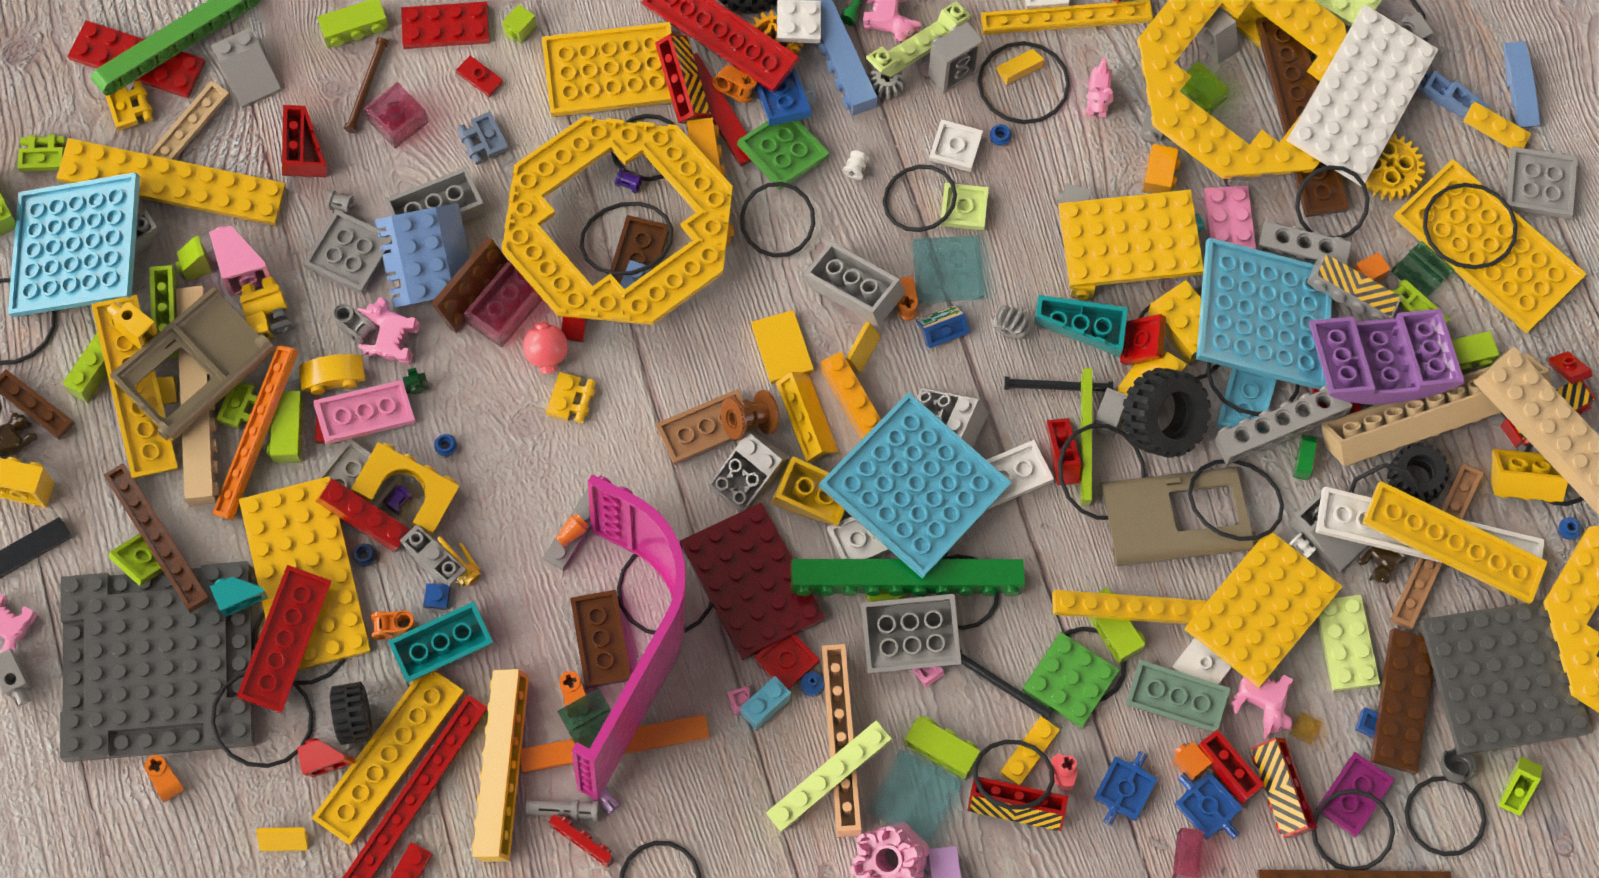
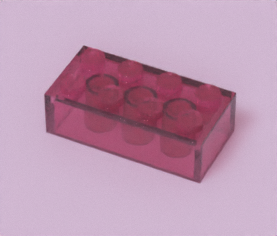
M508 261L464 312L468 325L502 348L543 299L514 265Z

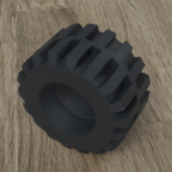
M1421 442L1417 446L1411 443L1407 448L1404 446L1396 454L1391 464L1406 469L1412 465L1425 469L1430 481L1416 482L1425 496V502L1430 503L1440 495L1448 483L1450 466L1445 464L1447 458L1445 455L1441 457V451L1438 448L1436 451L1432 449L1433 445L1428 444L1426 447ZM1388 468L1387 479H1390L1388 485L1420 500L1407 474Z
M362 682L332 686L330 691V708L334 731L339 743L346 745L371 740V712L366 689Z

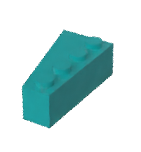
M1039 295L1036 302L1034 324L1120 357L1124 345L1128 307Z

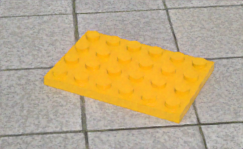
M670 22L543 36L542 45L551 117L672 103L655 42L671 34Z
M1191 190L1058 204L1070 288L1203 275L1204 268Z
M1272 532L1261 538L1184 630L1260 688L1343 586Z

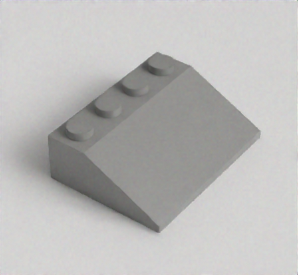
M954 594L861 603L868 673L961 664Z

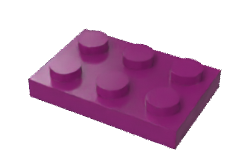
M1354 752L1315 811L1324 799L1342 790L1357 789L1369 792L1381 800L1395 779ZM1358 794L1341 795L1328 802L1320 814L1355 838L1378 804L1369 797Z

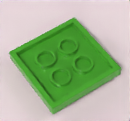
M799 120L769 126L767 121L740 138L737 142L738 147L772 183L784 182L790 184L826 160L830 154ZM778 186L777 188H778V190H780V189H782V188H784V187Z
M1060 632L1022 688V691L1047 707H1051L1054 709L1053 711L1082 729L1120 669Z

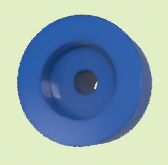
M816 672L806 673L801 679L802 692L809 697H815L822 693L824 689L823 677Z

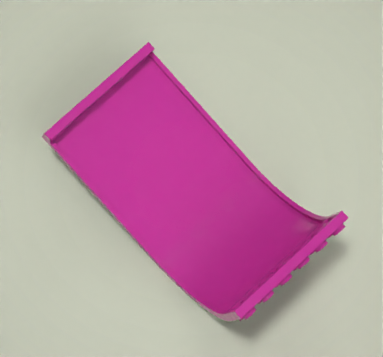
M592 474L587 482L592 533L637 554L645 560L664 580L672 597L663 620L592 746L589 749L576 742L572 749L577 790L598 801L680 653L685 633L686 572L681 546L674 531L664 517L647 502L633 495L632 491L624 486L617 487L611 484L608 478L604 476L597 477Z

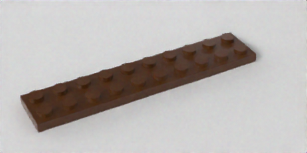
M1260 17L1256 19L1255 23L1285 135L1305 109L1317 87L1316 78L1307 72L1312 65L1308 48L1267 17ZM1319 162V164L1313 171L1326 167L1327 165H1325L1322 162ZM1327 170L1315 175L1307 182L1301 193L1300 200L1305 217L1347 212L1349 209L1341 174L1335 170ZM1294 172L1298 190L1303 180L1312 172Z

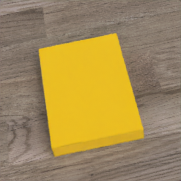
M794 310L751 322L770 384L776 383L790 372L812 373L814 371Z

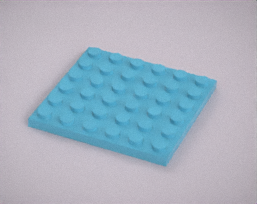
M135 172L18 192L8 314L10 316L17 317L88 306L92 303L122 297L130 298L132 296L140 175Z
M1209 237L1205 246L1196 359L1318 390L1327 385L1309 321L1331 319L1332 297L1315 290L1306 283L1314 264Z
M908 392L819 483L818 487L923 579L1012 482Z

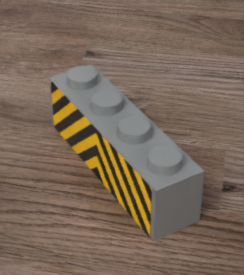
M1326 253L1315 262L1306 282L1315 290L1329 295L1336 302L1345 304L1354 312L1360 313L1370 320L1392 319L1402 298L1400 295Z

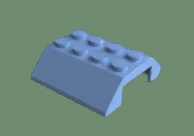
M459 203L375 220L376 229L386 228V231L377 232L378 237L384 238L391 235L392 244L388 243L380 246L381 251L391 249V253L382 254L386 273L394 271L396 275L387 276V280L391 282L401 280L402 288L397 287L390 290L391 295L400 293V297L391 298L393 308L434 300L470 258Z

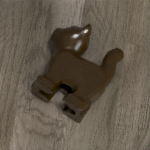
M16 412L12 413L8 423L0 426V441L2 442L0 444V458L5 459L11 454L19 453L32 441L37 440L38 437L34 433L28 434L23 439L18 435V431L32 425L24 415Z
M1372 546L1357 562L1359 565H1366L1370 559L1374 561L1378 567L1374 569L1369 580L1387 584L1392 580V571L1400 563H1404L1408 555Z

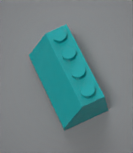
M474 601L388 641L407 684L494 644Z

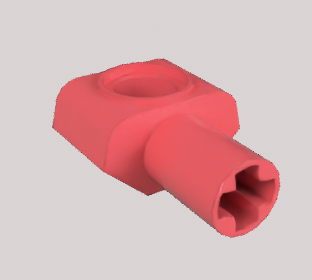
M1058 753L1051 759L1055 783L1062 792L1072 791L1078 773L1076 759L1070 755L1064 756Z

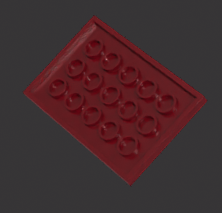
M762 502L679 541L683 552L742 661L759 653L762 649L790 638L793 634L801 633L825 621V616L812 593L808 596H799L797 593H791L790 566L793 558Z

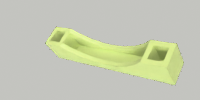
M876 720L775 804L766 814L781 832L785 831L828 792L893 740L892 736Z

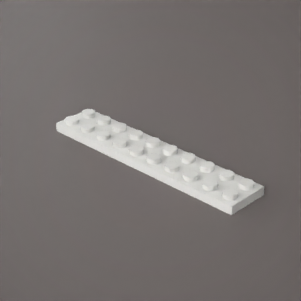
M1035 440L987 459L992 466L1012 482L988 509L1054 481ZM853 517L840 521L838 526L831 525L827 527V532L840 559H873L890 551Z
M1329 487L1322 489L1316 533L1440 562L1362 524L1371 502V497ZM1463 520L1542 559L1544 539Z

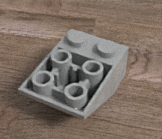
M921 388L917 400L973 448L989 413L981 401L975 398Z
M747 431L744 438L739 442L708 486L742 512L748 509L778 477L791 458L757 431Z
M1321 490L1293 516L1289 525L1298 534L1302 532V538L1310 541L1309 545L1315 546L1317 548L1315 551L1340 573L1368 545L1316 533Z

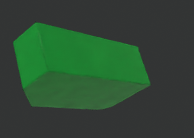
M1301 435L1294 478L1308 481L1313 467L1317 444L1316 437Z

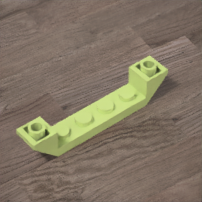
M955 1L942 9L935 23L889 51L883 46L867 55L866 59L882 74L892 77L929 54L934 39L938 36H945L956 25L966 23L971 14Z

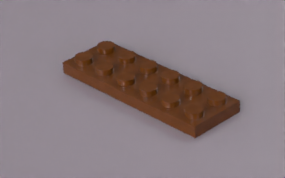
M1397 628L1390 630L1370 759L1372 763L1413 775L1418 773L1433 673L1424 636Z

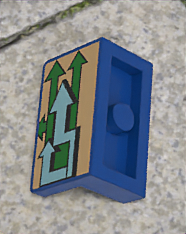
M957 305L916 320L917 325L922 329L928 348L970 333L966 315Z

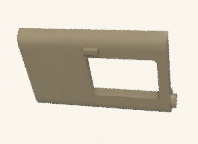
M213 286L112 372L110 377L159 428L157 432L166 441L168 439L174 441L275 353L276 349L264 335L261 334L259 336ZM182 348L208 373L211 379L170 416L163 418L135 390V386L174 352Z
M1228 467L1203 470L1196 478L1193 490L1230 487L1238 515L1239 524L1215 528L1221 532L1238 537L1256 536L1255 531H1251L1237 468ZM1197 471L1100 483L1113 540L1112 555L1115 566L1248 551L1253 548L1257 540L1237 541L1220 536L1209 528L1178 531L1176 529L1169 494L1189 491L1190 480Z

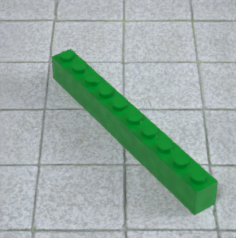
M792 559L790 566L791 593H797L799 596H808L811 593H818L822 596H831L833 594H844L845 596H854L856 594H867L868 596H878L880 594H890L891 596H901L903 594H913L914 596H924L926 594H959L960 596L982 594L983 596H993L997 593L1005 594L1006 596H1016L1022 594L1025 586L1023 559H940L923 579L901 559Z

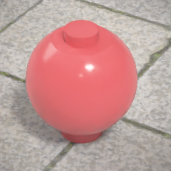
M549 322L536 323V327L530 329L524 338V355L532 365L540 368V373L557 372V364L565 359L568 352L567 338L561 329L554 325H549Z

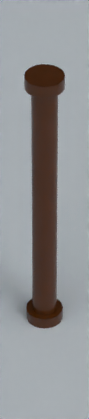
M378 37L376 39L375 51L348 123H345L343 127L347 132L356 133V124L384 49L389 45V41L385 38Z

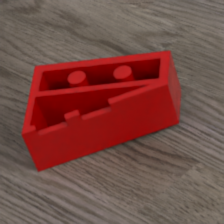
M283 105L282 176L326 177L327 165L323 159L306 106Z

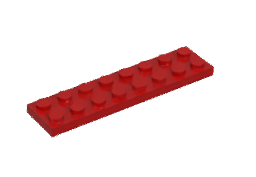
M643 0L641 2L645 8L666 22H670L672 26L773 93L776 92L800 61L798 55L714 0Z

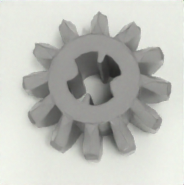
M876 68L875 71L870 72L869 80L875 93H878L877 97L879 99L882 96H886L888 101L891 95L897 98L898 92L903 91L905 77L902 76V71L892 77L882 74Z
M1000 306L992 321V326L996 331L1015 340L1023 339L1027 335L1031 324L1027 314L1009 306Z

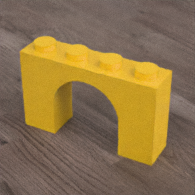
M378 442L353 484L351 491L371 503L382 483L387 478L397 474L412 476L423 487L425 499L411 527L413 528L418 525L432 537L457 493L459 485L456 484V480L446 475L442 477L437 474L433 467L426 464L424 466L418 464L411 455L405 453L402 455L396 452L395 447L392 445Z

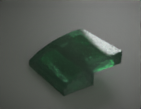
M1423 241L1411 249L1408 255L1391 270L1401 281L1407 280L1426 298L1455 271L1452 266L1440 258Z
M598 688L558 710L557 713L574 744L577 742L590 749L611 709Z

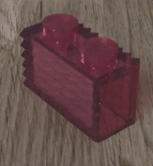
M1180 828L1178 831L1172 878L1200 877L1199 869L1202 862L1200 859L1202 858V840L1204 839V832L1202 830Z

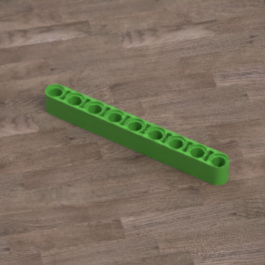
M208 0L97 68L92 73L91 80L104 95H112L253 8L261 0Z

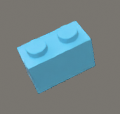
M774 676L740 707L741 715L757 731L791 700V692Z

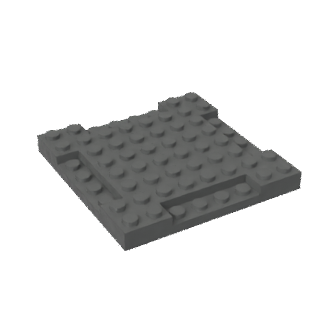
M248 561L201 565V568H192L191 571L210 599V602L192 613H189L164 571L141 586L127 574L109 575L108 573L61 576L60 621L63 624L62 712H60V758L64 762L222 749L216 742L211 726L212 704L221 687L237 674L246 672L253 655L252 606L224 618L210 586L224 577H234L251 583V566ZM244 677L239 678L225 689L217 704L215 724L220 740L227 748L255 746L254 704L236 698Z

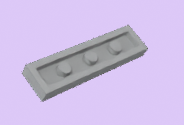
M588 489L570 515L572 517L577 513L589 525L585 529L587 532L570 542L566 547L555 538L543 556L544 561L564 571L591 529Z

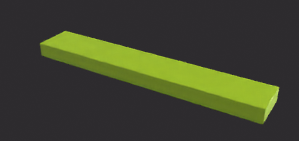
M1084 368L1081 374V428L1092 424V368ZM1092 428L1081 433V506H1089L1092 501Z

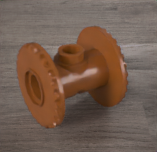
M767 390L758 391L753 402L747 399L740 401L735 396H728L722 402V425L728 437L735 441L742 440L746 434L747 427L751 425H758L759 429L767 435L773 434L778 428L780 420L778 405L774 396Z

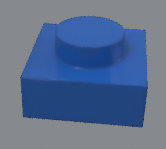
M426 583L424 608L447 610L450 586Z
M1364 707L1361 710L1355 731L1374 739L1378 713Z

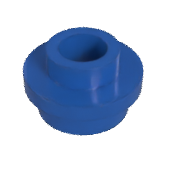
M996 125L990 131V139L996 145L1003 146L1011 140L1012 133L1006 125ZM1002 134L1004 138H999L997 135Z
M443 434L435 440L434 449L440 456L447 457L456 451L457 442L453 436ZM445 443L450 444L447 449H443L442 445Z
M1566 517L1559 523L1558 530L1563 538L1573 540L1580 536L1582 525L1577 519ZM1567 525H1572L1574 531L1569 530Z

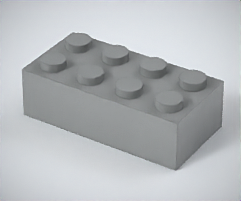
M467 167L384 199L390 216L459 203L463 224L486 215L484 204Z
M832 241L804 273L811 289L878 327L905 295L899 278Z

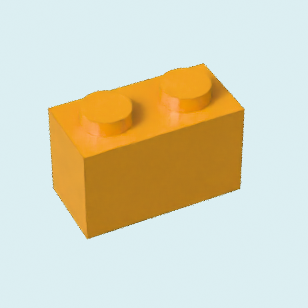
M1152 144L1142 192L1152 194L1170 192V189L1175 190L1177 177L1173 176L1174 170H1179L1181 158L1177 157V148Z

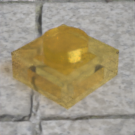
M1300 712L1289 734L1311 745L1322 722Z

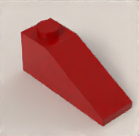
M1069 418L1047 420L1051 457L1057 485H1061L1059 482L1058 460L1063 444L1073 434ZM1075 439L1067 446L1062 462L1065 485L1080 483L1081 462Z

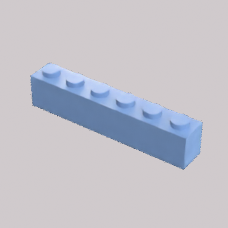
M810 0L821 1V40L818 43V48L821 55H825L827 59L826 66L829 73H833L836 78L834 83L836 89L841 91L844 96L842 100L845 108L850 109L852 116L876 108L877 95L833 0Z

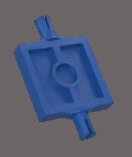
M1142 751L1138 752L1134 762H1126L1115 756L1093 798L1109 809L1103 820L1106 824L1111 816L1108 823L1109 826L1113 825L1117 814L1124 815L1136 822L1158 779L1148 774L1142 768L1148 757L1144 753L1141 761H1139L1143 754Z
M1185 772L1177 778L1187 790L1174 805L1206 840L1223 829L1232 840L1240 834L1230 822L1242 810V806L1211 773L1196 782H1193Z

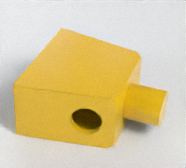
M114 301L108 307L107 312L113 316L112 319L117 330L139 349L158 334L154 321L130 302L121 306L117 301Z

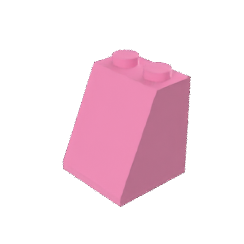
M221 226L214 231H210L221 277L230 297L242 294L241 287L249 283H253L256 289L263 288L261 280L271 276L262 258L232 226Z

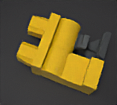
M272 276L261 280L263 289L256 291L253 283L241 287L242 296L239 298L246 322L259 336L263 334L267 339L274 338L273 333L279 335L295 329L294 324L285 314V311L289 310L284 292ZM268 315H273L277 323L270 325Z

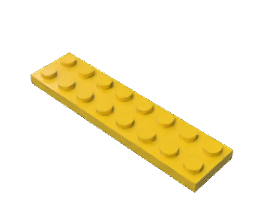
M132 295L130 298L122 297L92 303L91 307L131 477L137 479L178 470L172 441L170 439L166 441L157 432L159 428L110 377V374L134 355L139 348L117 330L112 319L113 316L107 312L110 304L117 301L121 306L130 302L140 310L137 295ZM153 370L135 386V390L161 417L166 418L155 370Z
M1382 481L1376 486L1362 524L1527 604L1533 602L1548 562Z
M436 671L414 680L372 736L371 740H369L357 756L355 763L351 764L311 819L349 846H352L464 695V690Z

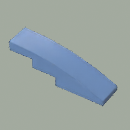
M1526 41L1504 43L1507 87L1510 86L1511 106L1515 109L1516 125L1521 128L1539 126L1537 94Z
M1426 71L1416 89L1417 92L1464 118L1474 101L1486 108L1490 107L1459 82L1454 81L1451 83L1436 71L1432 73Z

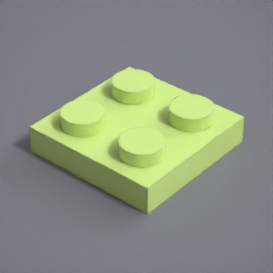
M945 183L941 218L944 217L951 206L953 193L950 183ZM955 184L957 191L955 208L948 219L941 223L940 226L984 231L989 187Z

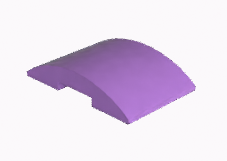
M1441 309L1397 313L1396 318L1355 322L1354 317L1309 321L1329 395L1336 399L1363 404L1399 403L1440 394L1456 388L1465 382Z

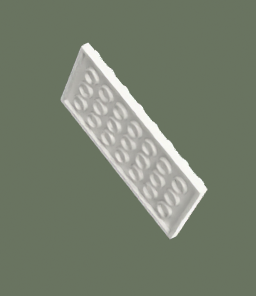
M1364 4L1286 141L1327 166H1344L1356 172L1365 183L1439 49ZM1335 170L1360 185L1354 176L1344 171Z

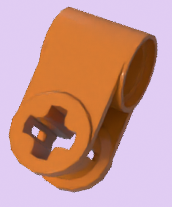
M726 65L714 77L713 85L719 92L741 103L752 101V90L756 87L757 81L747 74L736 69L734 66Z
M913 276L899 278L905 295L896 304L899 317L905 321L913 320L918 314V300Z
M405 610L375 612L371 614V619L374 620L372 639L375 640L395 638L418 627L413 615ZM410 620V624L407 627H400L402 621Z
M573 671L563 673L559 683L569 719L592 712L579 675ZM568 680H572L574 683L573 688H569L567 685Z
M152 755L146 760L144 765L145 771L153 782V786L163 803L185 791L176 774L172 772L162 756ZM158 764L161 769L158 772H156L154 768V765Z

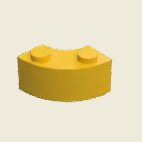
M328 355L309 360L298 366L301 390L311 392L313 395H320L325 391L338 388L354 389L358 384L365 381L362 355Z

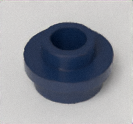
M360 544L353 551V560L359 566H369L376 559L375 549L369 544ZM363 553L369 554L366 559L361 558Z

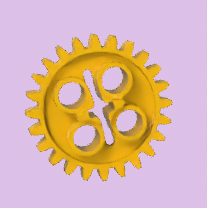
M1394 133L1392 138H1389L1383 151H1388L1391 155H1387L1382 151L1374 165L1377 169H1372L1365 184L1368 192L1370 190L1373 191L1372 197L1381 194V200H1383L1387 195L1390 201H1392L1396 195L1401 200L1403 193L1409 196L1411 190L1416 191L1418 185H1420L1421 177L1425 173L1422 170L1425 163L1420 162L1423 155H1416L1419 148H1411L1412 141L1405 143L1404 136L1398 140L1396 133ZM1400 164H1404L1408 168H1403ZM1386 179H1392L1394 183H1391Z

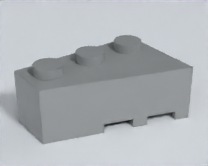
M1219 7L1196 36L1197 40L1217 64L1238 52L1237 23Z

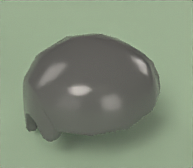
M1454 747L1449 751L1445 750L1443 752L1440 768L1442 774L1449 781L1463 783L1475 776L1477 764L1472 754L1457 756Z

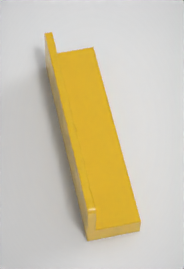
M801 372L788 373L778 380L776 385L805 461L812 463L824 454H837L839 452L809 374Z

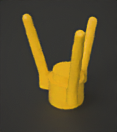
M438 537V541L449 554L466 568V571L456 581L461 586L464 584L468 587L473 585L481 577L482 574L479 572L481 569L474 562L464 544L461 542L459 546L468 560L466 563L463 562L442 537Z

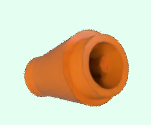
M575 513L572 517L569 516L555 538L566 547L570 542L587 532L585 529L589 525Z

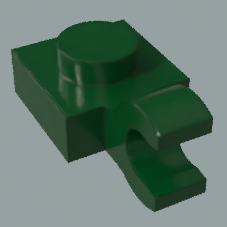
M416 368L407 369L409 376L402 377L407 394H419L429 389L425 372L418 374Z

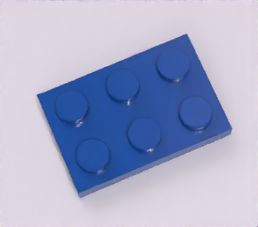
M793 68L775 93L757 82L755 88L769 126L812 117L810 105L795 68Z

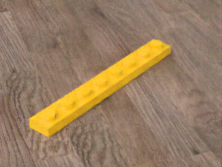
M1054 590L1052 592L1053 615L1188 624L1207 602L1205 600Z

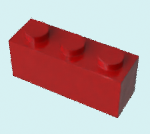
M1218 729L1199 743L1198 747L1212 762L1210 765L1212 771L1241 805L1262 789L1264 783Z

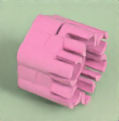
M898 822L883 828H877L861 834L857 838L856 842H861V844L856 845L859 856L854 859L853 862L855 864L851 865V872L854 876L859 874L858 878L924 877L929 846L907 823ZM888 849L896 852L899 860L897 867L890 866L887 863L885 855Z

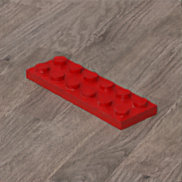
M85 20L68 54V58L71 61L97 69L144 39ZM182 51L141 76L135 82L140 81L141 84L188 99L206 62L204 58Z
M290 565L286 566L236 698L282 714L332 580Z

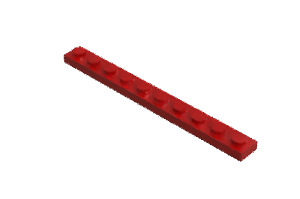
M469 695L466 696L343 878H374L487 712V706Z

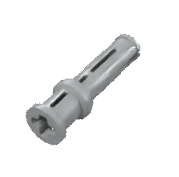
M528 799L526 802V815H563L571 817L573 821L591 819L593 822H598L599 801L587 803L575 799L572 803Z

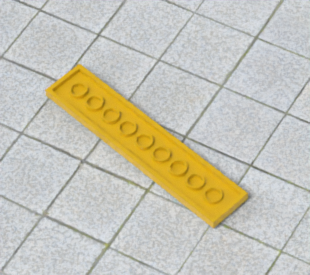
M71 138L67 140L56 177L59 182L70 184L136 172L140 175L139 198L276 226L286 184L283 182Z

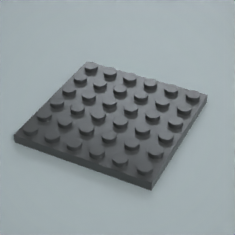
M1544 600L1535 601L1530 604L1522 603L1425 618L1420 621L1457 756L1592 733L1584 703L1571 696L1567 673H1564L1559 656L1561 653L1557 641L1555 642L1550 626L1551 620L1548 610H1545Z

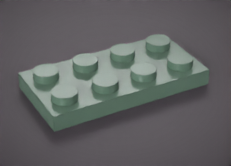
M1139 660L1126 706L1213 733L1219 728L1231 688Z

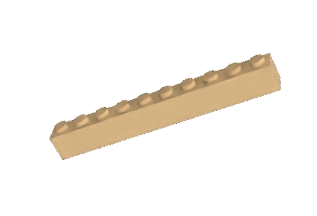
M203 286L176 288L177 317L206 293ZM180 348L178 349L180 402L182 405L208 383L211 377L184 349ZM216 404L182 433L184 494L189 506L215 504L217 502V495L220 494V485L218 481L216 482V474H219V464L215 460V453L218 452L217 439H214L213 432L217 431L216 418H213V410H216Z

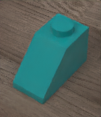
M234 577L221 578L214 585L210 586L224 618L268 599L263 587Z

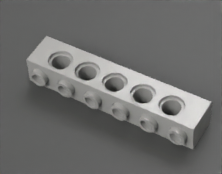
M1325 385L1317 393H1306L1293 403L1287 401L1281 404L1278 409L1273 411L1271 409L1265 410L1259 414V417L1252 420L1251 418H1246L1233 428L1230 426L1222 428L1218 431L1214 442L1226 465L1317 428L1323 423L1348 415L1352 404L1331 397L1327 385ZM1318 402L1325 403L1328 408L1320 407ZM1297 411H1304L1307 416L1303 417ZM1277 419L1285 420L1287 425L1279 424ZM1257 428H1264L1267 431V433L1262 434L1257 430ZM1243 436L1247 441L1240 442L1236 437Z

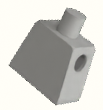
M8 649L0 653V687L5 695L13 696L17 706H21L31 701L26 690L30 689L32 685L19 655Z

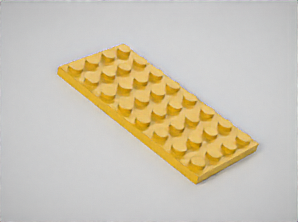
M1454 159L1444 166L1393 216L1396 221L1437 256L1438 254L1428 244L1423 230L1424 210L1431 198L1447 186L1461 183L1483 185ZM1462 187L1448 190L1435 200L1428 211L1427 228L1432 242L1443 255L1458 263L1479 265L1492 262L1505 253L1512 241L1513 223L1509 211L1497 197L1482 189ZM1513 211L1518 224L1516 243L1508 256L1494 266L1475 270L1456 267L1446 260L1440 259L1527 334L1586 276V273Z
M329 476L239 499L258 586L263 587L268 596V599L262 601L265 618L268 616L287 565L332 580L298 671L371 653L340 517L315 502L326 484L331 480Z

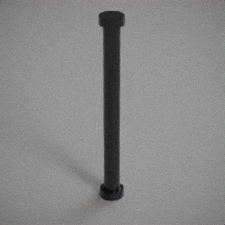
M1005 376L1004 390H1009V388L1081 391V382L1010 379L1009 376ZM1108 381V383L1092 382L1093 392H1106L1107 388L1113 390V381Z
M960 649L962 665L1048 720L1054 709L1051 707L1046 708L962 654L963 651Z

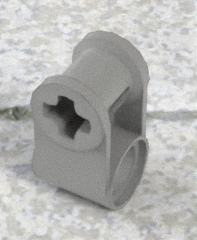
M339 304L333 310L337 327L358 344H363V339L371 331L376 330V326L371 320L361 315L348 304ZM343 314L350 315L345 320L339 319V317Z

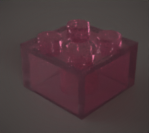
M398 82L364 107L367 120L395 149L429 123L426 110Z

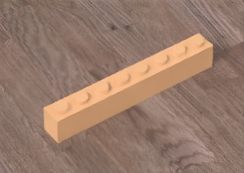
M845 644L822 646L821 650L830 758L853 740ZM855 770L833 788L836 837L861 835L857 775Z

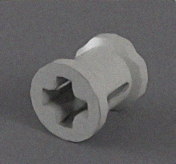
M331 190L326 201L327 209L335 208L344 211L347 215L350 214L354 205V196H345L338 194L336 190Z

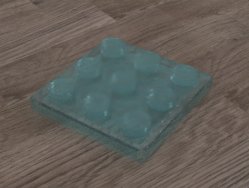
M978 235L912 239L918 303L984 299Z
M900 749L870 803L867 813L889 825L898 822L907 823L930 846L963 782Z

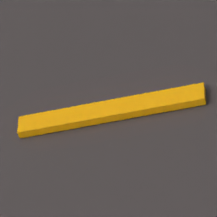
M1151 0L981 12L980 17L983 35L1147 23L1153 20Z

